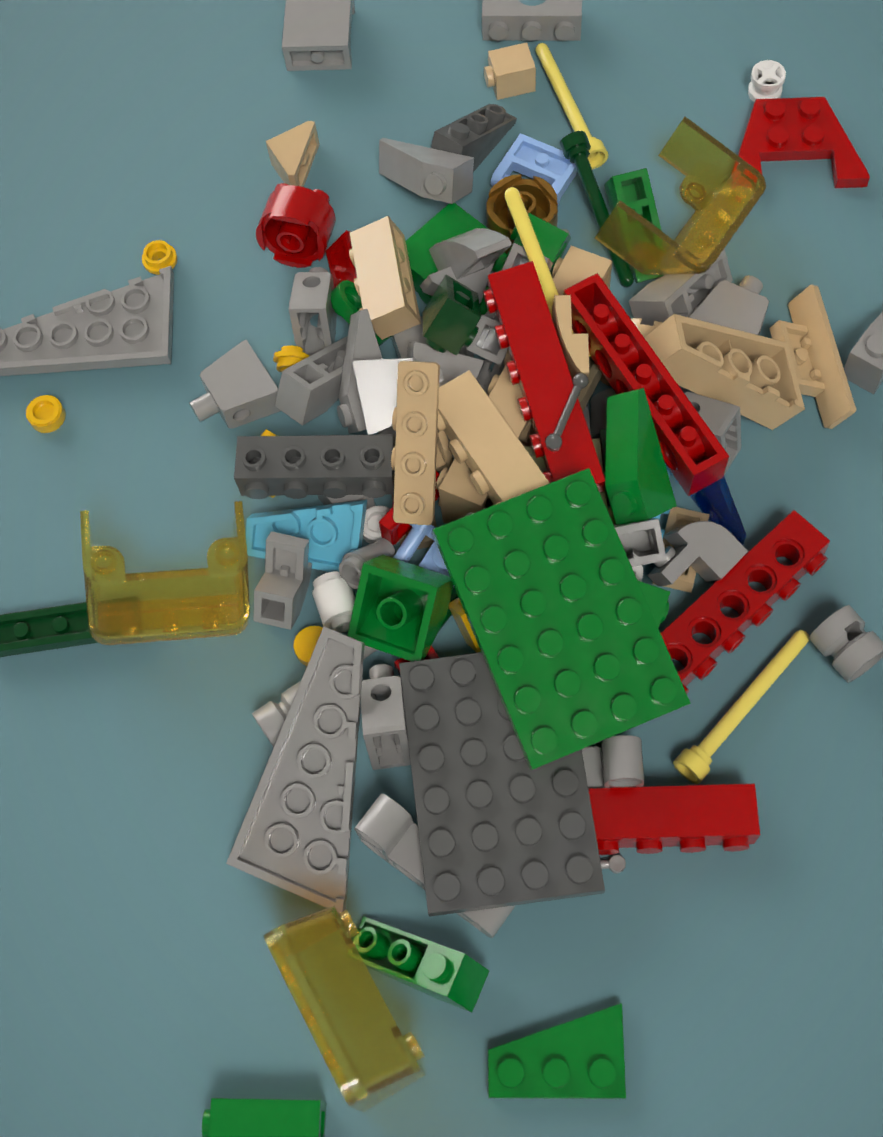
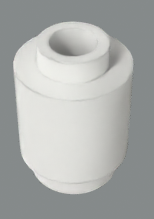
M338 571L325 573L313 581L314 590L312 591L324 627L339 633L349 631L355 603L353 590L341 578Z

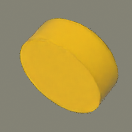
M42 395L36 397L27 406L26 418L38 432H53L60 428L65 421V409L54 396Z
M308 626L302 629L294 639L293 647L298 660L305 666L310 661L323 627Z

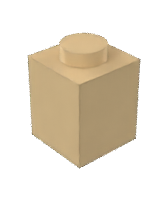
M527 42L488 51V66L484 67V77L487 87H493L497 100L536 91V67Z

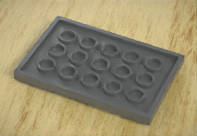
M482 652L399 663L429 917L604 894L605 886L582 749L530 770Z

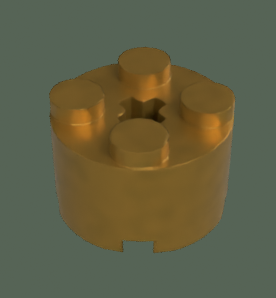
M522 174L511 175L501 179L491 188L486 204L487 228L508 237L512 245L514 240L510 238L515 223L504 197L505 191L510 187L518 189L528 214L531 213L557 227V194L554 188L544 179L533 176L532 180L522 178ZM512 245L504 253L508 254Z

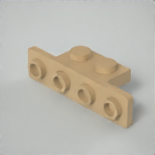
M809 285L788 304L793 323L778 320L769 329L772 339L789 343L801 394L816 398L824 427L833 429L854 414L856 406L819 287Z
M400 361L398 363L397 407L394 408L392 417L393 430L396 431V446L393 448L391 455L392 470H395L393 520L396 523L431 525L434 522L440 365L437 362Z

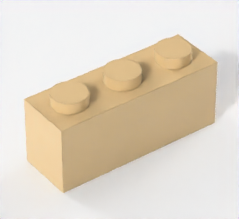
M386 216L350 232L352 248L349 249V256L356 268L357 278L354 279V285L362 302V308L359 311L368 309L374 332L383 340L421 324L405 237L389 216Z

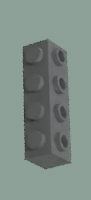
M394 435L237 436L234 480L241 496H247L252 499H264L268 496L281 495L292 499L305 498L307 495H324L334 499L343 498L346 495H364L369 498H380L385 494H394L395 470H392L391 455L395 447Z

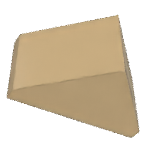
M313 121L302 123L266 141L271 164L286 184L304 187L320 145L316 125Z

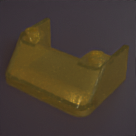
M685 116L658 155L686 176L680 184L679 192L682 199L696 210L675 240L621 200L595 236L597 241L636 270L646 275L701 274L706 272L719 257L766 189L765 179L758 170Z
M242 501L234 502V537L221 538L210 545L207 551L208 568L127 574L125 573L124 557L120 551L111 546H93L89 511H80L88 624L90 633L97 642L104 645L220 637L237 635L245 630L249 623L250 604L248 555Z
M332 906L282 924L263 936L345 1101L350 1107L365 1112L425 1076L426 1074L422 1066L418 1063V1060L425 1057L412 1031L403 1035L356 948L352 937L359 934V931L348 910L346 909L339 913L337 908Z

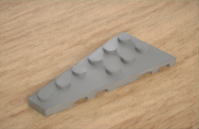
M168 266L160 269L159 275L142 280L140 276L128 280V286L111 292L103 289L52 307L53 312L37 318L32 314L21 318L22 323L3 330L0 328V376L171 364L174 272L172 267Z
M323 627L226 864L343 915L346 912L365 643Z

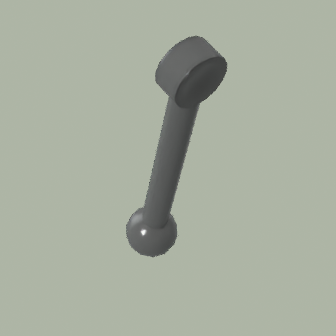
M578 373L574 376L573 390L553 434L546 438V447L550 451H558L562 446L561 435L581 389L585 388L589 383V379L584 373Z

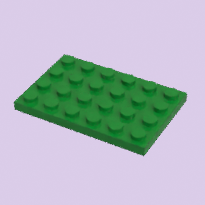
M589 468L432 530L436 544L530 770L691 704Z

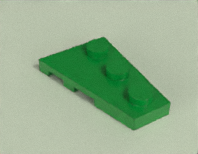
M622 1003L489 1049V1099H626Z

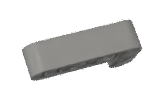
M628 735L613 736L603 740L602 747H586L582 749L588 788L643 787L644 770L641 738Z
M381 793L354 829L359 839L369 849L425 890L418 825L413 822L411 815L400 804ZM516 905L456 914L486 936L493 938Z

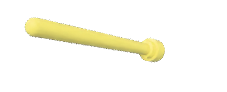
M539 43L535 49L536 54L574 132L584 131L591 145L588 157L592 169L598 168L607 161L608 152L601 140L592 137L548 46L545 43Z
M510 187L505 191L504 197L528 260L534 263L552 317L554 296L559 294L518 189Z
M798 630L791 636L698 746L693 745L690 749L685 748L673 761V765L682 776L692 783H701L710 772L711 756L809 642V634L806 631Z

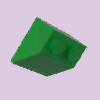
M380 555L364 562L347 636L365 643L368 647L411 662L424 660L447 616L454 586L451 577L386 555Z

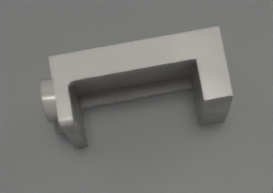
M286 0L282 50L287 71L352 69L350 39L352 15L355 13L354 0Z

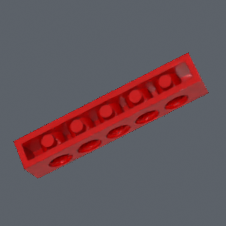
M596 273L565 289L563 295H571L572 330L575 334H588L591 358L616 394L644 388L664 462L685 493L690 496L722 479L729 459L728 453L599 274Z
M795 510L743 556L721 580L716 581L661 632L671 659L679 661L684 666V669L677 671L686 694L689 692L686 686L693 679L698 677L700 680H703L712 672L718 664L715 659L724 650L730 654L743 642L746 637L743 632L752 624L759 627L767 620L773 612L771 606L779 598L786 601L797 591L801 585L798 580L806 573L813 576L827 561L828 558L824 554L830 540ZM786 557L792 561L793 565H782L776 558ZM748 583H761L765 586L766 591H755ZM725 607L733 608L738 612L739 617H727L720 609ZM697 633L706 634L712 642L710 644H699L693 639L692 635Z

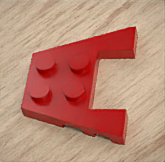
M825 97L756 99L731 176L729 192L761 191L763 184L761 162L831 159L835 188L867 187L870 176Z

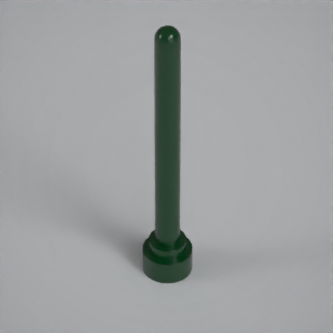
M584 131L572 132L560 141L562 152L566 159H569L571 163H575L620 284L623 287H630L634 283V277L588 160L591 145Z

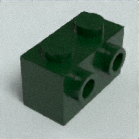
M445 275L423 310V337L427 338L426 342L432 348L442 353L448 350L457 356L463 345L465 347L471 345L479 330V327L476 325L481 319L478 293L450 276Z

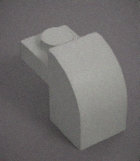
M708 521L690 523L672 529L663 536L672 545L665 548L667 560L655 562L656 567L647 576L658 587L670 585L691 565L706 582L721 580L748 550L731 532L719 524Z
M271 531L266 539L265 573L254 590L253 621L289 630L292 629L301 612L311 577L312 563L308 562V539Z

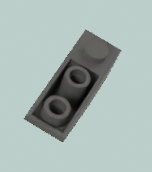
M488 104L436 130L431 148L474 157V172L514 126L517 118L506 113L502 106Z

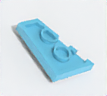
M367 500L251 514L246 521L244 555L265 559L266 539L272 531L308 539V562L312 563V569L339 572V565L342 562L343 556L362 548Z

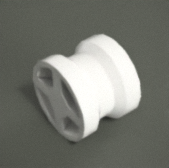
M764 60L755 64L748 87L749 98L754 103L756 99L780 98L783 89L782 85L786 77L785 68L773 60Z

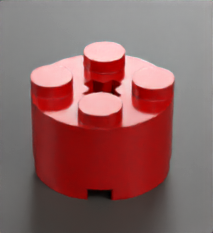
M286 183L277 184L268 198L256 229V239L259 246L264 251L267 247L274 253V260L291 267L305 268L311 266L312 262L317 259L320 261L324 256L336 221L327 193L319 189L311 190Z

